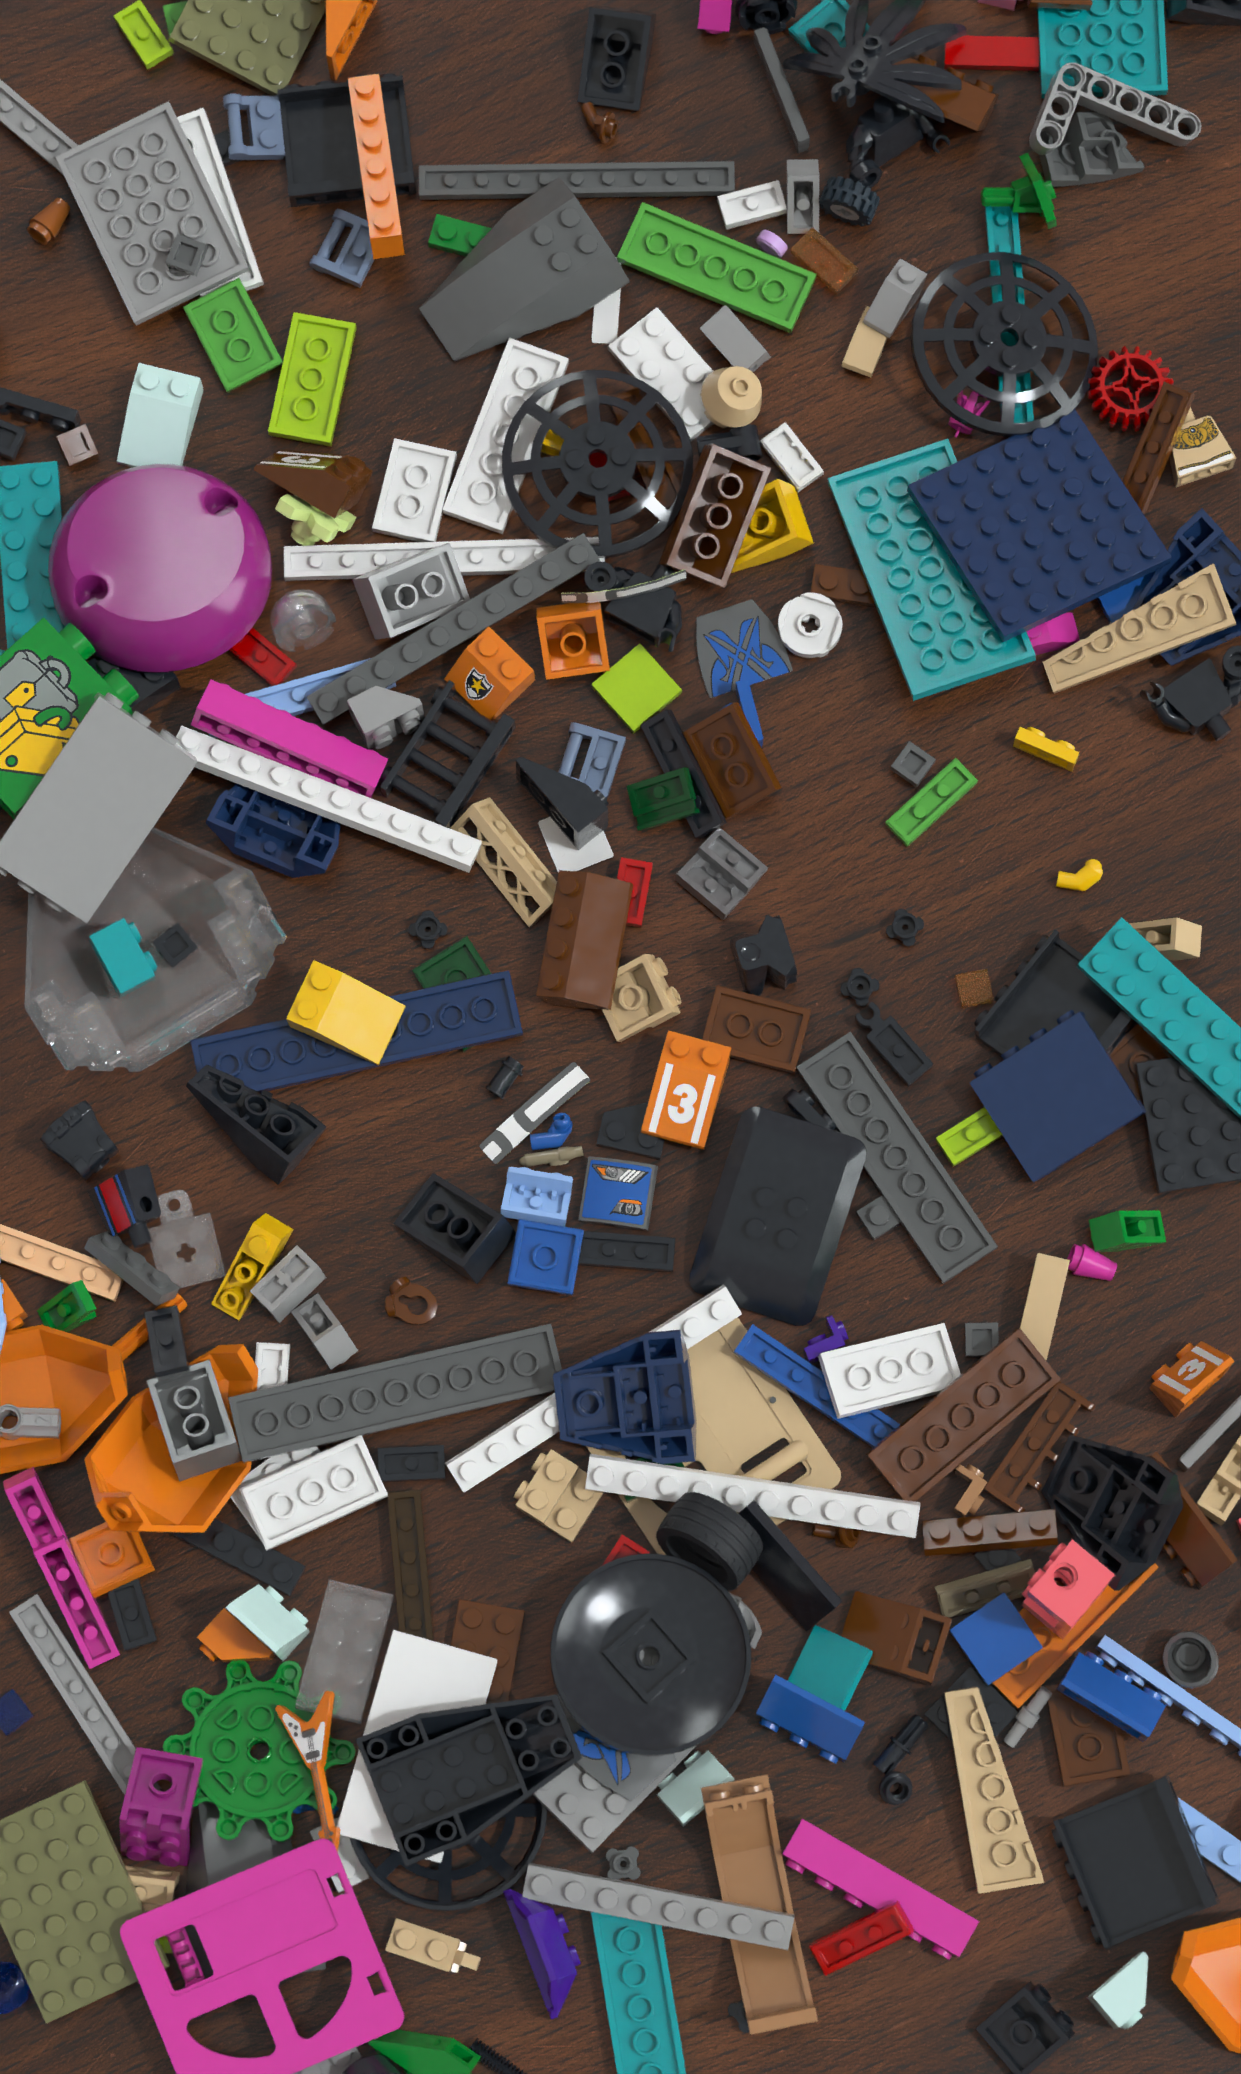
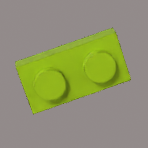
M141 0L113 15L117 25L147 70L174 54L172 47Z
M984 1107L936 1137L935 1140L954 1167L1003 1135Z

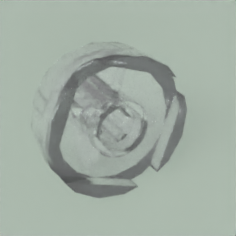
M308 589L287 592L274 604L270 614V626L275 641L280 648L287 651H295L294 647L304 644V648L307 650L323 643L334 630L332 623L336 622L332 608L324 597Z

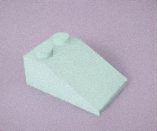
M142 363L138 364L129 396L117 457L118 464L130 467L151 464L183 465L204 390L200 377Z
M258 1584L232 1601L226 1608L277 1657L284 1661L309 1634L310 1631L304 1626L308 1620L295 1608L290 1612L280 1604L284 1598L270 1585L264 1589Z

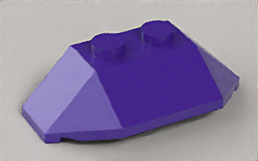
M504 1890L505 1898L550 2019H556L578 1974L575 1966L581 1964L575 1946L568 1947L563 1934L569 1932L563 1914L556 1915L553 1908L538 1901L525 1898L514 1890Z

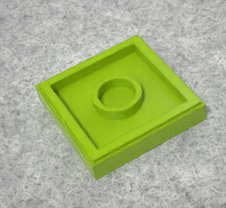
M640 643L614 664L610 671H606L591 684L596 693L633 734L641 728L642 723L654 717L682 693V689Z

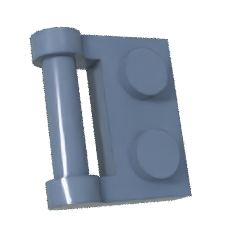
M225 95L223 103L224 108L228 112L231 146L228 147L229 158L232 160H283L285 149L278 96ZM240 110H247L250 146L243 145Z
M336 209L332 217L334 222L318 254L313 255L309 266L318 272L327 273L360 288L374 261L368 221L342 209ZM351 227L352 230L336 262L329 261L344 228Z
M572 722L568 730L570 737L559 773L568 777L571 776L582 739H590V746L579 779L571 778L587 784L593 792L599 790L608 799L626 737Z

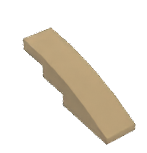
M1037 1253L1019 1328L1047 1361L1070 1260Z
M1241 1434L1196 1503L1205 1516L1221 1526L1241 1497Z

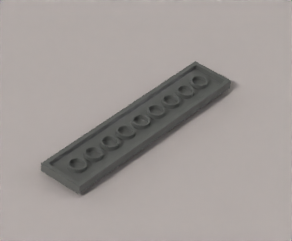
M547 1324L228 1397L242 1462L247 1463L347 1440L360 1435L364 1436L555 1392L553 1374L562 1370L552 1325Z

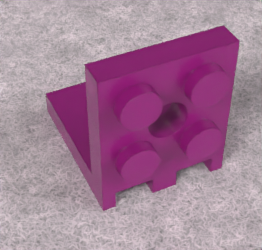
M136 1747L119 1819L121 1855L127 1856L134 1861H144L145 1859L158 1861L169 1867L188 1865L190 1853L189 1822L202 1770L203 1758ZM164 1779L171 1782L172 1787L162 1792L156 1790L153 1785L158 1780Z

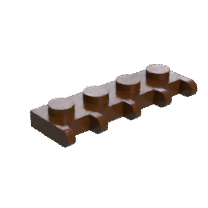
M1062 1382L1056 1383L983 1490L1014 1512H1025V1509L1015 1502L1026 1485L1037 1491L1040 1490L1042 1485L1033 1479L1032 1476L1045 1457L1056 1463L1059 1456L1052 1452L1051 1449L1064 1430L1071 1435L1077 1436L1079 1430L1069 1424L1080 1406L1089 1412H1093L1096 1406Z

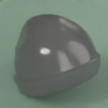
M1182 1631L1172 1636L1164 1646L1162 1656L1164 1668L1171 1679L1182 1687L1191 1689L1201 1687L1211 1682L1216 1676L1219 1668V1658L1215 1647L1202 1634L1195 1631Z

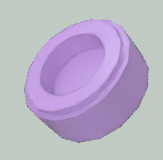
M764 229L756 238L759 248L774 257L782 258L788 250L786 243L771 231Z

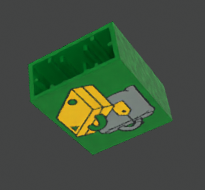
M43 617L0 656V806L13 820L95 702L94 697L97 692L103 696L107 692L113 694L124 702L121 708L130 714H133L130 705L139 698L133 686L115 668H112L105 676L101 677L86 662L96 650L72 623H68L61 631L57 632Z

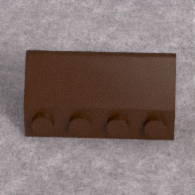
M919 54L918 59L911 57L892 65L920 63L935 66L937 61ZM948 67L947 71L961 80V90L911 85L931 98L943 111L945 118L975 131L985 130L999 97V94L992 92L994 89L993 85L979 79L976 80L975 84L964 80L965 73L952 67Z
M715 444L704 445L682 508L676 517L658 564L664 565L675 572L685 569L687 577L725 588L771 468Z
M559 870L537 987V997L553 1006L611 1010L633 890L632 883L590 872Z
M1155 1452L1150 1456L1156 1458L1163 1465L1169 1468L1158 1452ZM1179 1481L1183 1508L1162 1550L1170 1560L1173 1558L1177 1559L1182 1566L1179 1572L1190 1587L1196 1585L1200 1590L1229 1569L1238 1559Z

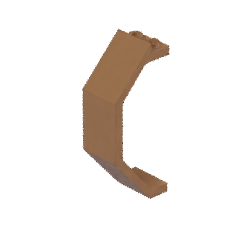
M768 1774L702 1787V1797L722 1900L794 1914L773 1806L774 1799ZM795 1917L788 1950L730 1939L750 2035L818 2021Z

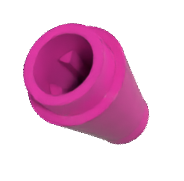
M1074 1244L1067 1260H1070L1068 1270L1072 1271V1275L1111 1281L1117 1268L1116 1262L1095 1252V1250L1085 1244H1082V1246Z

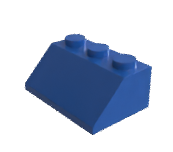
M1087 1651L1083 1655L1079 1652L1056 1689L1141 1742L1148 1739L1166 1707L1165 1704L1160 1702L1162 1696L1148 1687H1144L1142 1691L1132 1685L1133 1678L1118 1669L1114 1673L1102 1666L1104 1660L1095 1654Z
M777 1675L774 1676L756 1712V1716L761 1718L760 1725L777 1733L779 1728L790 1733V1741L803 1748H807L808 1744L820 1749L821 1751L818 1755L834 1764H837L838 1760L846 1761L865 1724L863 1720Z

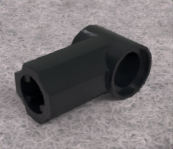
M754 424L733 427L729 432L696 437L699 457L704 445L715 444L755 462L762 458L758 428Z

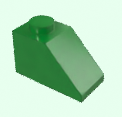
M1160 1210L1115 1211L1089 1220L1091 1239L1095 1252H1117L1166 1243Z

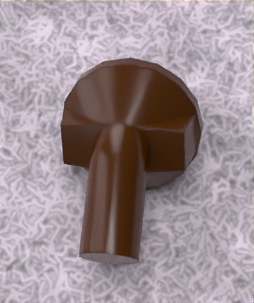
M591 102L581 106L588 125L596 131L602 143H607L610 138L613 139L616 136L618 121L615 120L613 112L600 116Z
M814 1523L812 1536L835 1539V1544L840 1548H853L860 1539L861 1530Z

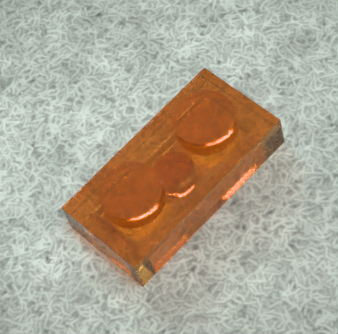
M813 227L791 248L790 253L808 270L815 273L816 277L836 295L858 274V268Z

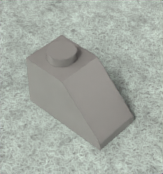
M818 159L787 160V234L819 233Z
M899 259L883 282L863 323L890 338L919 298L927 273Z
M318 1293L291 1311L330 1369L346 1362L350 1356L358 1352L338 1319Z

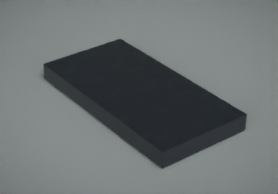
M754 1500L738 1513L756 1530L763 1543L762 1553L752 1570L806 1631L843 1602Z

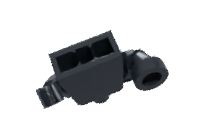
M880 97L875 100L871 109L860 115L857 120V126L853 128L846 141L847 162H851L849 178L854 182H861L863 186L872 188L882 176L880 166L923 139V134H927V144L937 153H940V151L936 148V142L942 138L947 145H950V140L940 130L934 129L935 123L930 117L886 97Z
M596 562L587 568L584 580L589 592L626 588L658 580L674 572L668 567L658 564L651 577H648L638 571L634 572L631 569L616 566L613 568L606 562ZM665 587L629 598L612 600L605 609L606 620L646 640L657 648L661 643H667L669 645L668 651H673L676 638L682 628L681 605L676 601V592L673 589Z
M1241 646L1231 647L1223 656L1222 669L1225 673L1223 683L1213 662L1208 658L1164 689L1160 684L1150 682L1154 690L1153 694L1150 696L1147 691L1141 690V698L1151 702L1152 709L1163 725L1180 732L1188 731L1193 736L1207 728L1216 741L1221 740L1232 731L1223 716L1241 701Z

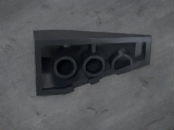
M205 1065L186 1085L247 1159L278 1185L299 1165L327 1127L303 1107L292 1102L290 1105L275 1100L272 1098L273 1094L263 1090L260 1093L244 1086L243 1080L209 1065Z

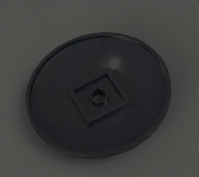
M638 1554L622 1557L604 1564L587 1575L572 1590L562 1605L554 1624L550 1643V1664L554 1684L562 1703L572 1718L588 1734L603 1744L619 1751L642 1756H661L681 1752L700 1744L716 1733L729 1720L742 1700L747 1687L751 1669V1643L747 1625L740 1608L727 1589L719 1584V1581L711 1574L693 1563L673 1556ZM644 1648L654 1649L658 1654V1662L652 1666L643 1664L640 1659L641 1650Z

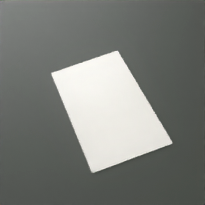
M394 1630L363 1736L420 1713L486 1704L498 1660ZM359 1750L337 1827H340V1835L399 1851ZM444 1851L426 1859L441 1863Z

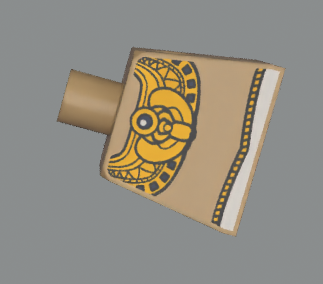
M1191 407L1169 456L1175 487L1232 469L1236 460L1233 451L1213 418L1205 416L1195 419Z

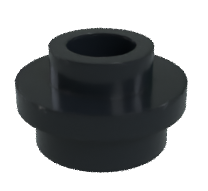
M890 1772L882 1778L879 1784L880 1796L888 1804H903L911 1796L912 1782L902 1772ZM895 1783H899L898 1789L896 1791L891 1792V1786Z

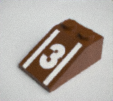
M279 450L256 464L254 471L334 519L359 502L373 473L371 469L365 466L361 459L354 456Z

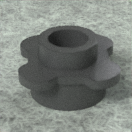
M631 1846L626 1850L620 1851L611 1848L607 1851L606 1859L610 1864V1870L607 1874L608 1878L620 1880V1878L636 1880L641 1874L640 1869L637 1867L639 1852L635 1847ZM625 1861L627 1863L626 1867H621L620 1862Z

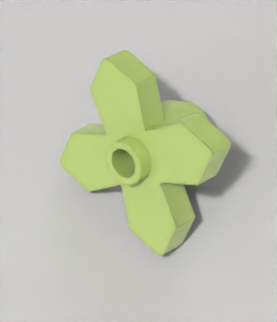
M290 494L280 497L275 507V510L294 520L291 526L293 530L291 537L304 546L314 545L320 539L324 542H329L335 538L338 531L346 532L350 530L356 520V517L348 511L334 519L298 496Z

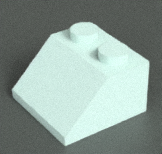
M697 1751L683 1763L687 1768L678 1777L671 1773L658 1785L661 1791L657 1794V1797L683 1827L705 1809L701 1791L702 1787L735 1781L732 1775L709 1751L703 1755Z
M1145 1952L1134 1956L1087 1997L1113 2029H1118L1121 2026L1124 2029H1129L1143 2017L1139 2011L1145 2006L1148 1956Z

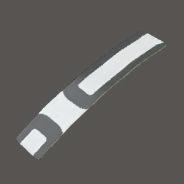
M684 569L658 580L626 588L586 593H561L562 603L602 602L657 591L686 580V570Z
M572 1062L503 1122L479 1147L495 1164L499 1163L536 1127L589 1083L590 1078L575 1062Z

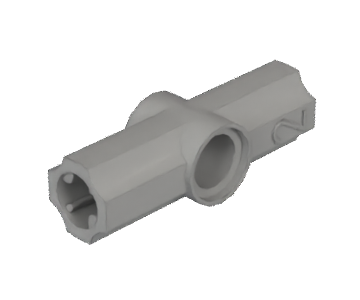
M11 1404L0 1406V1437L8 1440H15L20 1437L59 1439L61 1432L60 1409L21 1408ZM13 1415L18 1417L15 1427L11 1429L2 1427V1421L7 1416Z

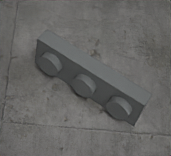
M108 1231L90 1237L84 1247L85 1250L156 1306L174 1299L180 1289L170 1280L168 1275L158 1271L146 1261L143 1255L134 1252L122 1242L119 1236L113 1237Z

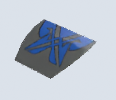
M752 599L696 618L698 660L710 698L735 690L736 681L747 679L749 684L752 685L793 671L787 651L781 642L778 632L769 618Z
M582 1727L573 1735L582 1759L577 1761V1763L601 1784L629 1801L638 1796L676 1761L674 1754L642 1756L616 1750L592 1737Z

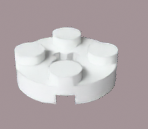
M818 593L801 594L800 597L788 601L783 606L778 620L781 642L790 652L800 657L814 658L826 656L837 645L842 633V618L835 607L836 605L828 597ZM809 618L815 619V625L819 626V629L808 633L805 632V627L801 626V623L808 622Z

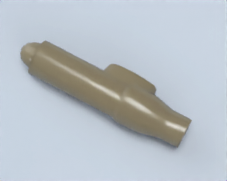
M566 1146L524 1154L520 1158L519 1163L526 1167L548 1163L550 1166L569 1163L571 1159L584 1156L582 1146Z

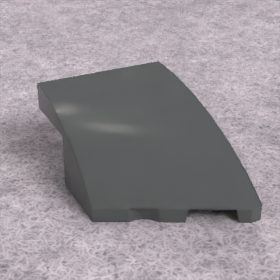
M1077 112L1069 123L1062 143L1049 154H1039L1045 181L1050 180L1053 187L1097 183L1142 172L1144 164L1141 160L1137 162L1126 148L1128 142L1122 134L1115 130L1110 118L1098 112ZM1041 131V140L1045 144H1052L1053 139L1050 133Z

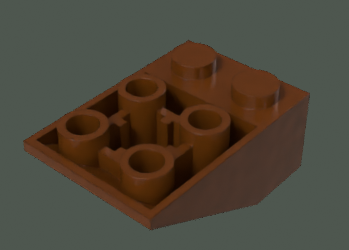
M855 1591L841 1636L873 1651L868 1666L931 1686L952 1618Z

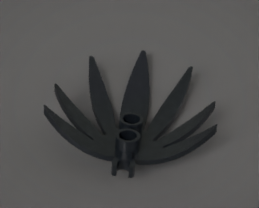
M854 0L848 9L845 20L846 47L841 48L837 39L829 31L822 28H809L805 32L806 39L820 54L801 53L784 60L783 69L843 80L832 88L833 102H836L840 96L847 95V106L852 107L856 103V96L865 95L871 90L896 103L944 123V113L938 105L922 91L911 85L961 90V80L946 70L927 64H892L967 35V30L961 24H935L915 30L894 43L926 2V0H895L878 15L863 37L868 19L869 4L868 0Z

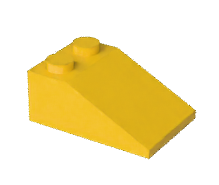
M776 479L764 486L731 573L786 557L814 543L794 485Z
M313 960L286 1020L293 1029L379 1065L406 1006L343 972Z

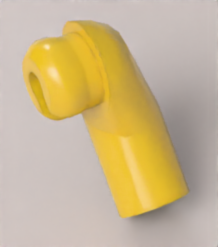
M1090 859L1085 862V866L1076 874L1059 871L1056 887L1077 891L1088 890L1100 880L1103 874L1101 863L1098 860Z

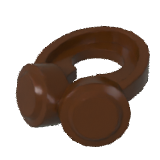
M407 1277L398 1278L389 1288L390 1294L386 1296L384 1303L389 1317L397 1316L400 1320L412 1325H423L434 1318L437 1311V1301L427 1288L412 1284ZM406 1296L412 1299L419 1296L426 1300L428 1306L423 1314L414 1315L409 1311L407 1305L399 1302V1298Z

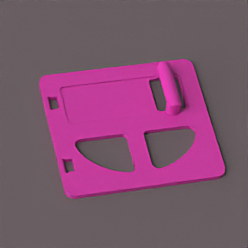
M317 1839L124 1922L120 1929L122 1942L176 2074H294L397 2030L404 2021V2012L337 1849L329 1839ZM337 1873L345 1894L334 1897L327 1878ZM194 1925L213 1969V1975L207 1979L199 1964L185 1926ZM162 1936L167 1937L185 1981V1988L178 1991L172 1988L155 1946V1940ZM338 1956L347 1957L351 1961L352 1977L344 2002L334 2017L311 2038L301 2037L297 2033L279 1989V1983L284 1979ZM378 1972L386 1992L374 1995L367 1977ZM252 1994L258 2000L276 2047L271 2055L262 2057H235L221 2054L197 2042L187 2031V2024L197 2016Z

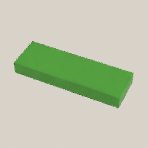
M955 758L885 822V825L908 847L978 783V780Z

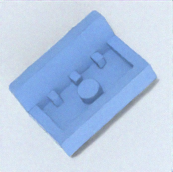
M508 1167L500 1214L505 1218L522 1219L565 1227L573 1178L560 1173L535 1171L526 1167Z

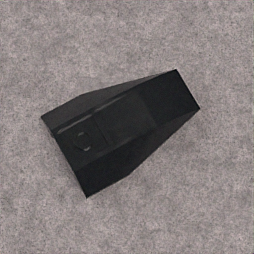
M557 1694L420 1713L355 1739L405 1867L470 1841L582 1759Z

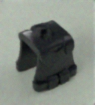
M86 1100L68 1109L49 1126L40 1138L43 1142L42 1144L49 1152H53L66 1161L85 1181L93 1173H97L110 1162V1158L119 1153L116 1145L98 1123L95 1112L92 1110L93 1108Z

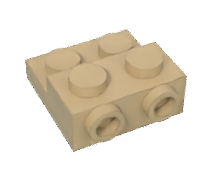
M643 954L618 968L611 1010L602 1009L617 1042H622L648 1027L654 1028L681 1013L677 1006L681 1004L680 995L673 986L669 988L664 976L668 975V970L661 958L655 959L654 955Z
M551 1449L547 1455L541 1453L532 1466V1470L536 1473L530 1483L524 1480L514 1495V1498L518 1500L515 1506L518 1510L573 1543L604 1492L585 1489L587 1473Z

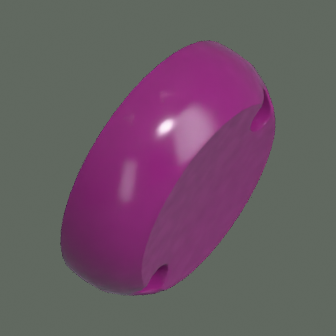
M174 464L142 465L122 470L99 481L84 492L68 509L56 529L50 547L48 564L49 587L55 609L63 625L66 626L68 623H72L96 650L94 653L96 657L113 665L143 672L178 671L198 666L218 657L237 644L252 629L265 607L271 588L272 561L270 546L263 525L254 509L240 493L224 481L204 471Z

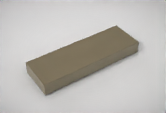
M1031 1559L935 1586L941 1615L951 1618L979 1610L1004 1592L1010 1600L1024 1597L1021 1594L1035 1574Z

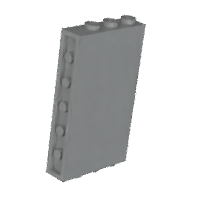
M97 692L94 697L95 702L0 840V874L7 876L8 873L20 879L17 883L20 887L31 894L38 891L47 897L45 902L53 909L61 912L64 908L85 923L89 922L197 764L195 756L176 744L179 740L165 729H162L160 733L149 726L151 720L136 710L133 714H130L121 708L124 702L109 692L105 696Z

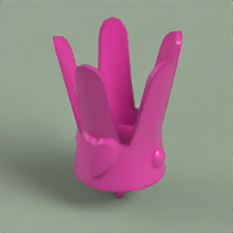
M963 390L958 394L957 403L977 416H980L990 403L987 400L984 404L978 403L975 406L978 399L977 393L972 392L968 400L966 395H962ZM952 417L950 418L948 425L957 430L955 437H958L959 432L971 434L972 428L965 426Z

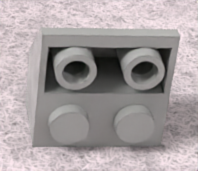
M374 686L347 700L350 716L368 749L373 747L381 749L392 743L393 737L403 732L407 735L417 731L425 718L423 705L419 698L379 686Z

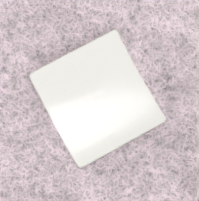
M551 817L538 822L558 873L559 870L578 871L614 856L604 831L577 850Z

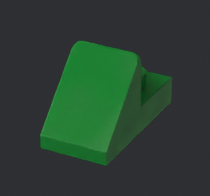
M83 1280L71 1283L39 1308L37 1312L45 1326L69 1332L93 1320L96 1317L94 1310L97 1308Z

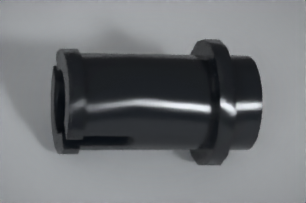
M510 1056L506 1060L500 1061L501 1067L485 1087L500 1099L504 1098V1095L517 1076L521 1077L523 1075L521 1071L524 1066Z

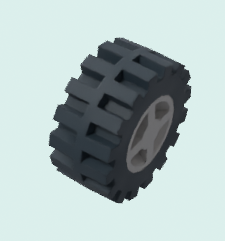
M832 176L827 180L819 199L820 208L825 209L824 212L831 214L835 219L839 218L842 222H849L855 226L857 224L859 226L870 225L880 202V197L877 196L875 191H871L870 187L863 186L858 181L854 182L850 178L844 179L841 176L837 178Z

